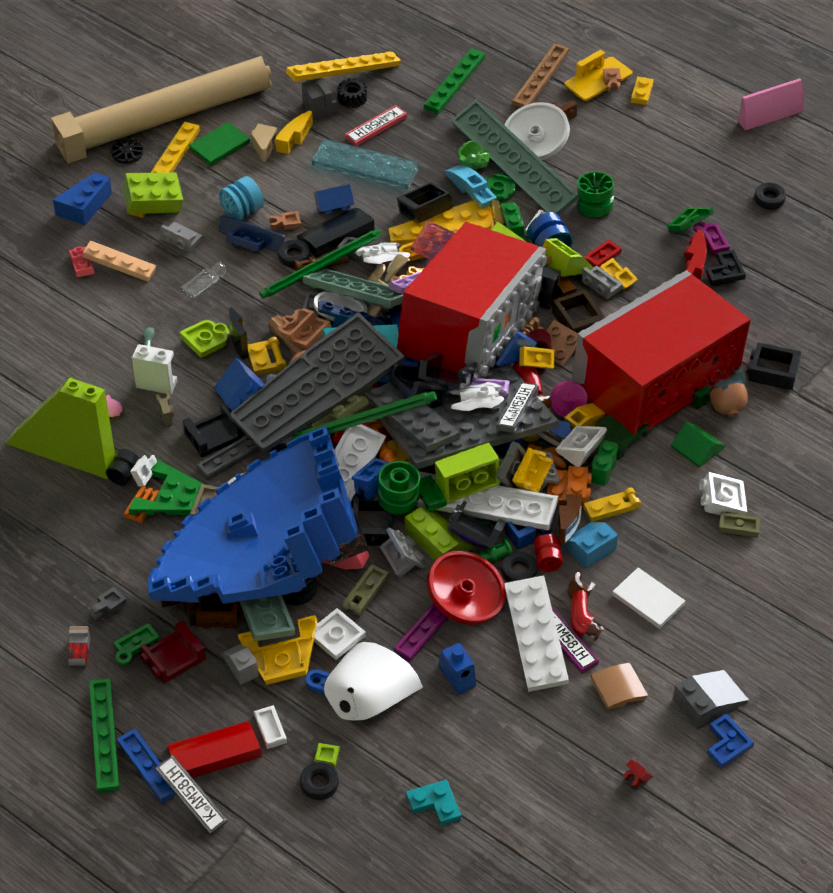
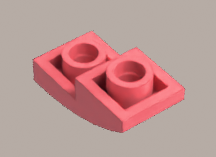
M76 247L73 250H69L77 277L94 274L91 260L83 257V251L86 247Z

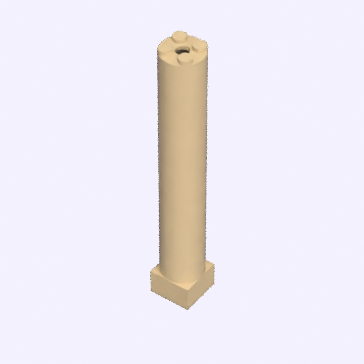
M262 56L75 118L71 112L52 117L55 144L67 163L86 158V150L272 88L269 75H271L270 67L268 65L265 66Z

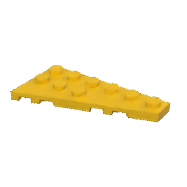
M473 200L455 206L420 224L410 221L389 228L390 243L405 245L423 239L430 242L449 241L453 237L454 229H460L465 222L492 230L494 223L490 206L482 209Z

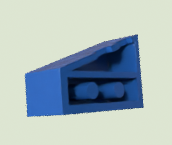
M93 173L54 198L55 215L86 225L111 195L110 177Z

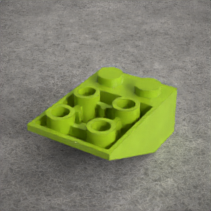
M557 238L545 239L542 247L546 248V254L552 257L551 263L545 265L561 271L562 277L582 274V269L585 267L589 270L594 268L580 254Z

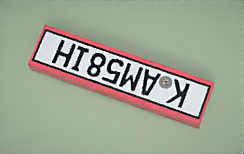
M395 105L346 133L345 139L357 147L406 119L407 113Z

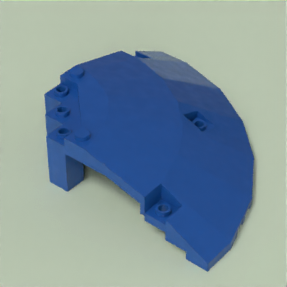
M324 426L286 443V449L278 453L276 450L270 452L271 457L262 462L257 459L247 466L248 471L243 475L237 473L235 475L236 480L228 484L225 482L215 490L216 495L211 500L206 498L197 506V513L193 516H186L181 523L182 529L174 531V539L172 541L167 540L162 546V556L156 559L157 567L152 568L148 577V594L151 600L199 602V597L218 593L224 604L285 595L300 591L306 587L305 579L314 578L322 573L321 562L332 560L340 555L338 545L351 542L354 538H357L358 534L346 484L339 471V462L327 427Z

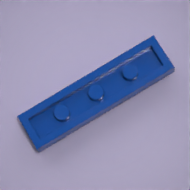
M133 729L117 738L118 745L160 803L163 804L175 797L176 794L155 769L161 764L138 731Z

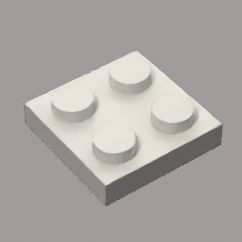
M336 608L317 624L314 642L337 660L366 637V632Z

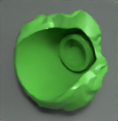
M474 141L463 143L457 151L460 165L467 166L474 171L487 167L489 163V152Z

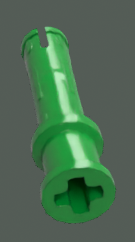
M503 540V543L495 545L493 549L487 546L486 550L475 554L491 563H495L497 559L512 554V549L508 540Z

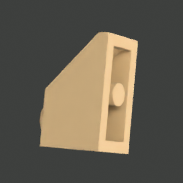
M258 123L255 130H252L250 138L253 142V148L261 160L266 162L275 146L277 128Z

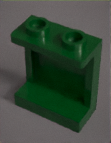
M608 414L594 427H606L607 431L602 441L607 440L618 444L617 459L620 460L624 457L625 449L641 435L648 436L649 430L647 428L650 424H643L637 429V433L633 435Z

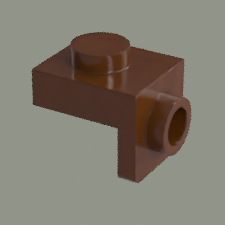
M574 100L562 106H559L556 102L551 103L559 107L565 113L568 120L577 116V103Z

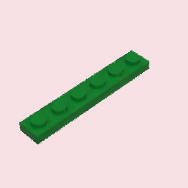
M471 48L424 103V109L439 115L484 61L486 53Z
M110 678L89 681L97 791L98 793L118 791L120 789Z

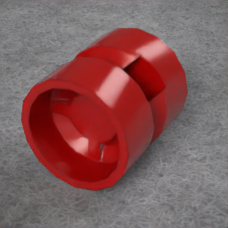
M545 534L535 539L534 549L537 555L538 569L543 572H553L561 568L563 560L560 552L559 538L552 534Z

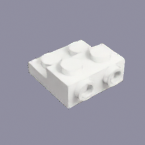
M708 472L704 479H701L699 489L703 491L701 505L704 506L705 512L721 515V512L746 514L747 507L743 481Z

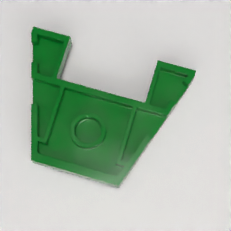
M157 460V463L151 468L152 476L165 479L155 501L134 497L129 507V514L136 515V512H146V515H154L155 512H166V515H190L203 483Z

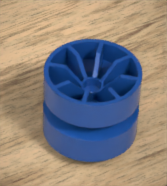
M549 212L536 217L527 229V235L534 245L542 247L545 239L557 238L570 248L573 245V236L556 213Z

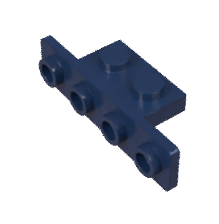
M226 215L221 216L219 232L227 234L226 241L232 243L233 246L248 248L247 250L250 252H258L263 248L278 252L279 246L284 243L285 236Z
M328 301L318 302L319 313L334 317L331 328H337L358 313L348 307H339ZM359 311L372 326L389 325L388 321L383 317H374L366 312Z

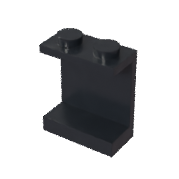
M435 352L420 360L419 379L461 389L474 382L478 376L476 362L459 369V373L441 369L443 354Z

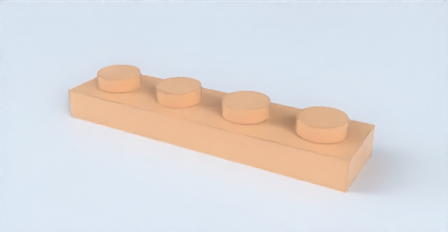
M91 240L83 251V257L147 282H149L156 269V265Z

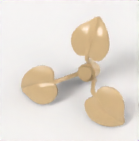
M401 254L396 255L387 268L385 281H393L394 275L410 259ZM378 264L368 280L385 284L380 280V277L385 272V264ZM370 304L367 308V314L376 317L382 305Z

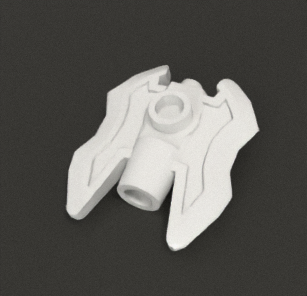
M379 243L373 246H362L356 251L358 256L362 255L363 262L371 264L392 261L398 254L405 257L410 256L408 252H398L397 247L399 243Z
M486 382L481 385H466L461 389L454 388L450 390V393L460 395L461 402L453 404L451 409L471 411L482 407L493 408L504 400L498 393L502 390V386Z

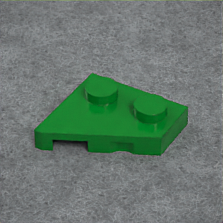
M687 207L667 225L669 232H684L691 226L713 215L714 210L712 207Z

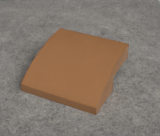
M630 663L611 666L594 672L589 676L606 709L624 708L627 702L644 701L648 696Z

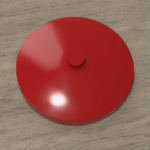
M452 551L443 554L433 563L427 575V590L432 602L441 613L458 623L466 625L486 623L498 614L505 602L506 590L500 573L489 561L477 554L467 551Z

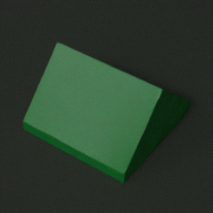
M685 422L673 440L671 447L700 468L724 449L725 445L697 424Z

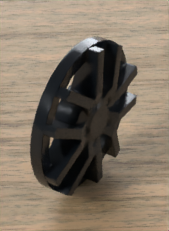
M137 139L118 140L116 144H113L111 154L118 162L131 163L142 157L143 146L137 142Z

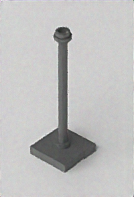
M513 441L505 458H499L500 467L495 476L504 487L516 489L517 486L512 479L526 452L519 443Z

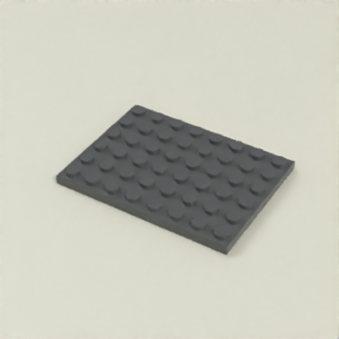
M510 364L489 369L486 377L481 378L509 381L507 397H503L504 400L493 408L482 407L471 411L451 409L453 404L461 402L460 395L451 393L446 394L443 404H426L460 432L459 440L427 453L386 417L379 419L412 465L417 469L433 465L436 461L479 445L490 443L494 447L559 427V421L536 395L515 433L496 430V424L519 383H525Z

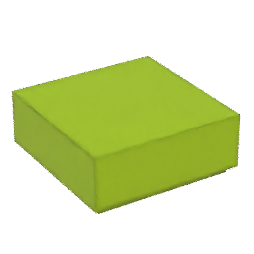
M319 743L314 762H325L335 768L340 746Z

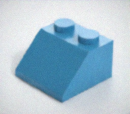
M590 522L577 530L571 539L562 546L585 568H588L616 550L618 534L605 522Z

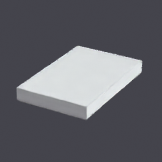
M637 568L612 592V596L659 629L685 605L684 599L640 568Z

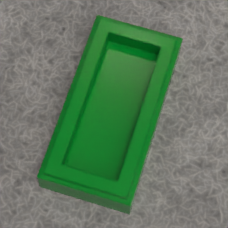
M432 476L420 478L419 496L427 510L431 512L447 506V500Z

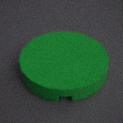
M495 174L490 178L489 176L485 178L487 187L497 197V202L507 201L514 196L516 185L510 177Z

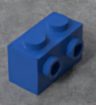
M350 184L313 192L318 213L323 212L324 215L334 213L333 209L340 208V211L350 209V205H354Z

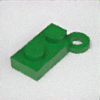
M149 623L113 642L114 648L117 650L115 659L119 665H128L132 661V657L141 652V644L144 643L147 647H150L160 641L159 635ZM123 655L127 656L125 660L120 659V657Z

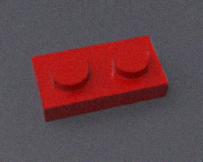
M607 240L585 255L584 259L593 267L596 265L600 267L610 259L620 255L622 248L611 240Z

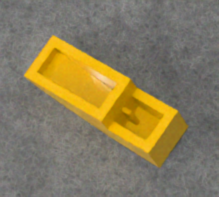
M312 111L299 115L279 132L275 138L276 152L289 155L294 144H302L313 124Z

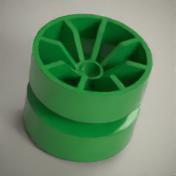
M597 171L588 172L580 176L577 181V193L580 197L577 200L578 211L585 216L593 218L608 215L614 206L613 178L606 173Z
M404 461L390 462L382 467L378 479V502L385 511L392 514H406L416 508L419 502L420 473L418 469Z

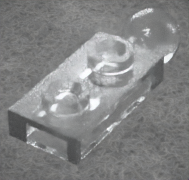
M216 263L213 265L212 271L205 268L181 287V292L195 301L217 284L219 277L225 275V265L223 263Z

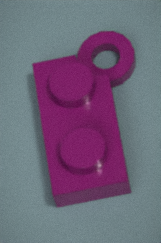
M700 221L693 225L695 232L700 229L698 226L703 227L701 230L712 255L729 251L730 246L717 223L707 225Z

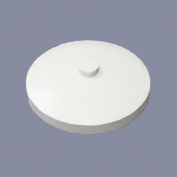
M538 102L525 105L512 113L505 122V126L541 160L550 158L559 152L566 144L570 133V126L565 113L559 107L550 103Z

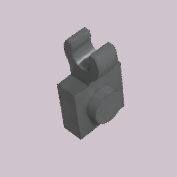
M112 587L100 595L98 603L90 608L93 612L91 617L98 621L104 616L106 611L110 614L114 613L127 604V598L115 587Z

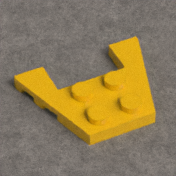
M315 615L297 619L300 632L299 638L259 647V641H254L251 631L238 634L241 644L249 648L258 662V672L266 685L307 675L317 627Z

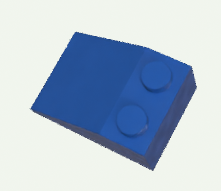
M235 358L214 388L225 404L234 411L250 396L263 388L265 383L238 358Z

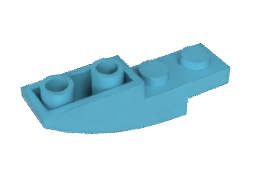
M457 165L445 170V174L462 193L467 192L482 209L497 203V197L488 189L487 181L473 169L464 165Z

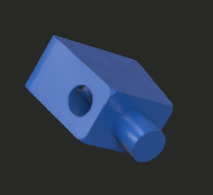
M457 643L441 651L438 666L456 693L459 695L476 687L474 663L463 646Z

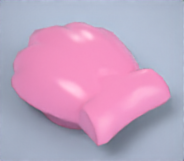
M106 395L109 417L120 416L123 406L117 400L112 399L110 395Z

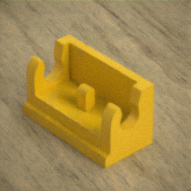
M532 448L527 449L512 479L518 489L539 492L553 464L552 459L545 457L546 453L533 450Z

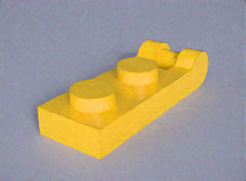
M630 487L625 489L624 492L586 502L583 509L590 522L638 509L642 503L636 497L635 490Z

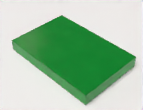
M227 122L189 144V149L212 166L249 144L250 138Z

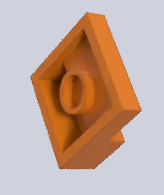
M569 466L568 471L556 470L559 482L557 484L548 483L547 494L558 496L557 505H566V494H582L583 507L586 499L590 500L591 488H587V484L591 485L592 473H588V467Z

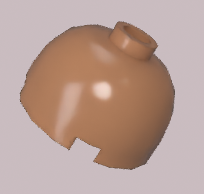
M728 384L726 389L722 390L721 387H718L709 393L712 407L722 415L735 417L747 405L748 394L744 384Z

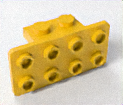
M599 50L576 63V75L567 80L564 86L583 101H588L607 90L608 85H604L603 69L620 68L621 82L632 76V70L614 57L605 59V52Z

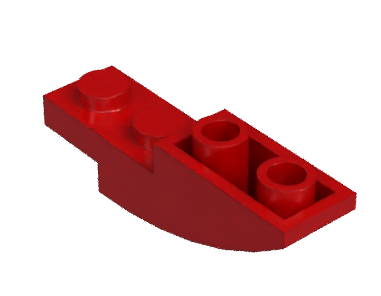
M698 229L696 234L691 236L690 247H686L684 256L686 257L685 270L701 281L707 249L704 234L701 229Z

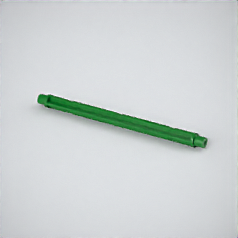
M379 229L371 230L367 234L290 274L284 279L265 287L263 291L259 292L262 299L271 297L284 288L302 280L303 276L314 273L362 246L375 241L382 235Z
M434 391L415 395L299 431L298 434L292 436V440L324 426L327 427L329 434L365 422L406 411L407 409L429 404L430 401L436 400L437 396Z

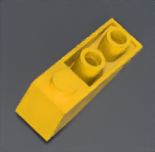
M590 403L575 408L564 417V422H569L570 429L573 430L576 426L594 427L606 416L601 409Z

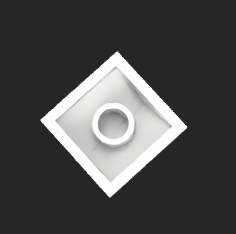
M576 426L555 450L573 465L580 467L600 445L607 429L606 427Z

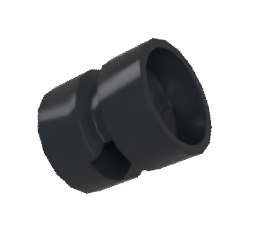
M121 449L115 456L114 461L106 469V476L117 485H127L132 477L130 471L139 460V457L130 450Z

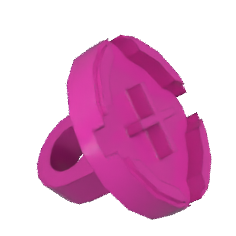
M575 381L561 382L552 390L550 396L554 412L563 418L575 408L586 405L588 400L584 387Z

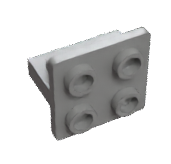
M386 529L390 538L380 548L395 574L401 578L415 565L424 569L426 567L423 561L424 556L420 551L416 550L415 541L410 536H404L399 530Z

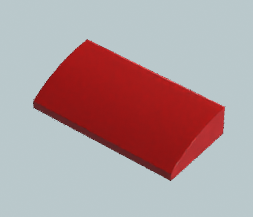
M249 721L167 745L170 756L173 755L192 778L261 758V748Z

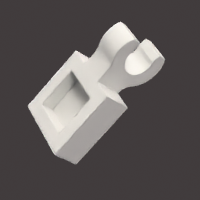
M144 455L131 469L130 472L138 486H145L153 475L151 468L157 463L154 455H151L149 459Z

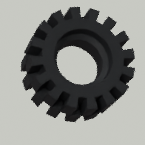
M348 78L347 81L343 80L342 83H339L337 87L339 103H342L343 106L346 105L348 108L349 106L355 108V105L360 107V104H365L367 101V85H365L364 81L361 82L360 79L356 81V78L350 80Z

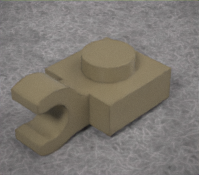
M166 392V398L164 399L160 398L159 394H156V401L160 406L164 425H172L171 417L174 416V410L172 405L169 406L171 402L170 393Z

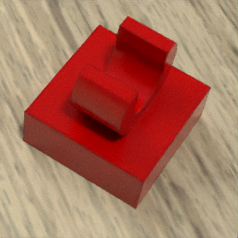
M633 759L626 764L630 770L626 771L623 776L628 780L634 775L635 780L631 784L634 787L639 786L641 780L648 782L653 777Z

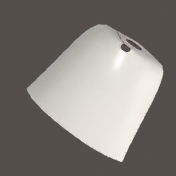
M361 642L347 652L328 676L324 692L329 703L340 718L345 720H365L383 712L422 689L423 686L417 673L399 655L376 643ZM351 687L354 689V692L350 693L347 689ZM342 700H346L350 704V712L342 711L340 708Z

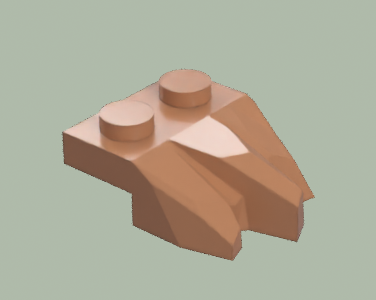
M303 308L295 310L294 316L286 315L281 319L285 325H280L277 329L293 345L307 350L323 336L324 328H331L332 326L330 321L316 317L314 311Z

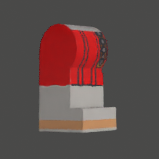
M70 626L69 666H86L90 645L88 626Z

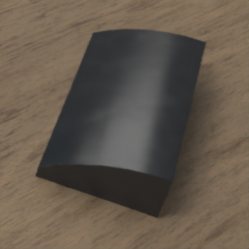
M355 207L298 234L297 238L305 242L310 252L317 258L336 249L345 237L359 238L369 231L375 230L374 219L365 211Z

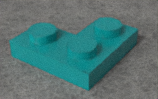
M447 780L406 791V797L413 814L434 808L440 826L461 820V813Z

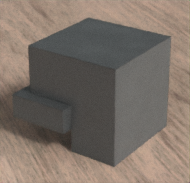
M322 78L302 82L303 105L307 111H312L313 119L337 112V101H332V92Z

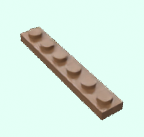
M553 44L513 99L512 106L521 108L535 101L569 54V48Z

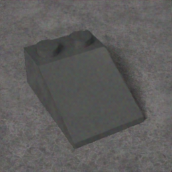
M724 670L691 676L676 684L673 694V700L696 729L707 725L749 701Z

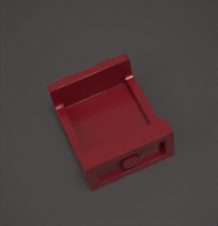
M182 620L175 624L176 632L150 647H147L144 643L140 645L141 653L139 655L145 665L148 664L156 679L160 678L164 684L206 660L204 646Z

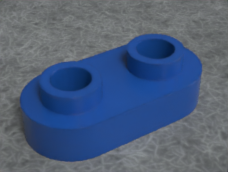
M317 669L308 672L306 675L307 688L326 696L324 686L330 674Z

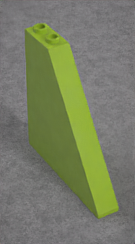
M72 378L67 379L13 431L6 444L108 479L106 469L114 461L115 450L105 389Z

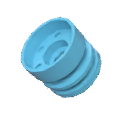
M248 176L238 179L234 184H230L219 191L220 203L229 217L242 220L248 217L249 214L255 213L264 207V198L258 185Z

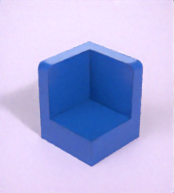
M506 522V535L517 550L534 543L536 534L534 527L522 525L515 527L512 522Z

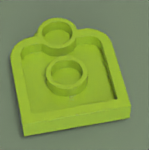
M209 320L201 321L179 332V337L200 358L227 345V337L229 336V330L225 324H215Z

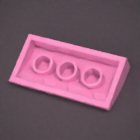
M796 79L743 96L738 123L744 130H748L802 112L804 101L802 80Z

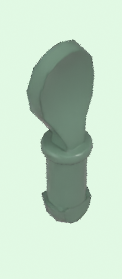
M148 327L142 332L145 338L143 343L145 346L151 347L155 332L154 328Z

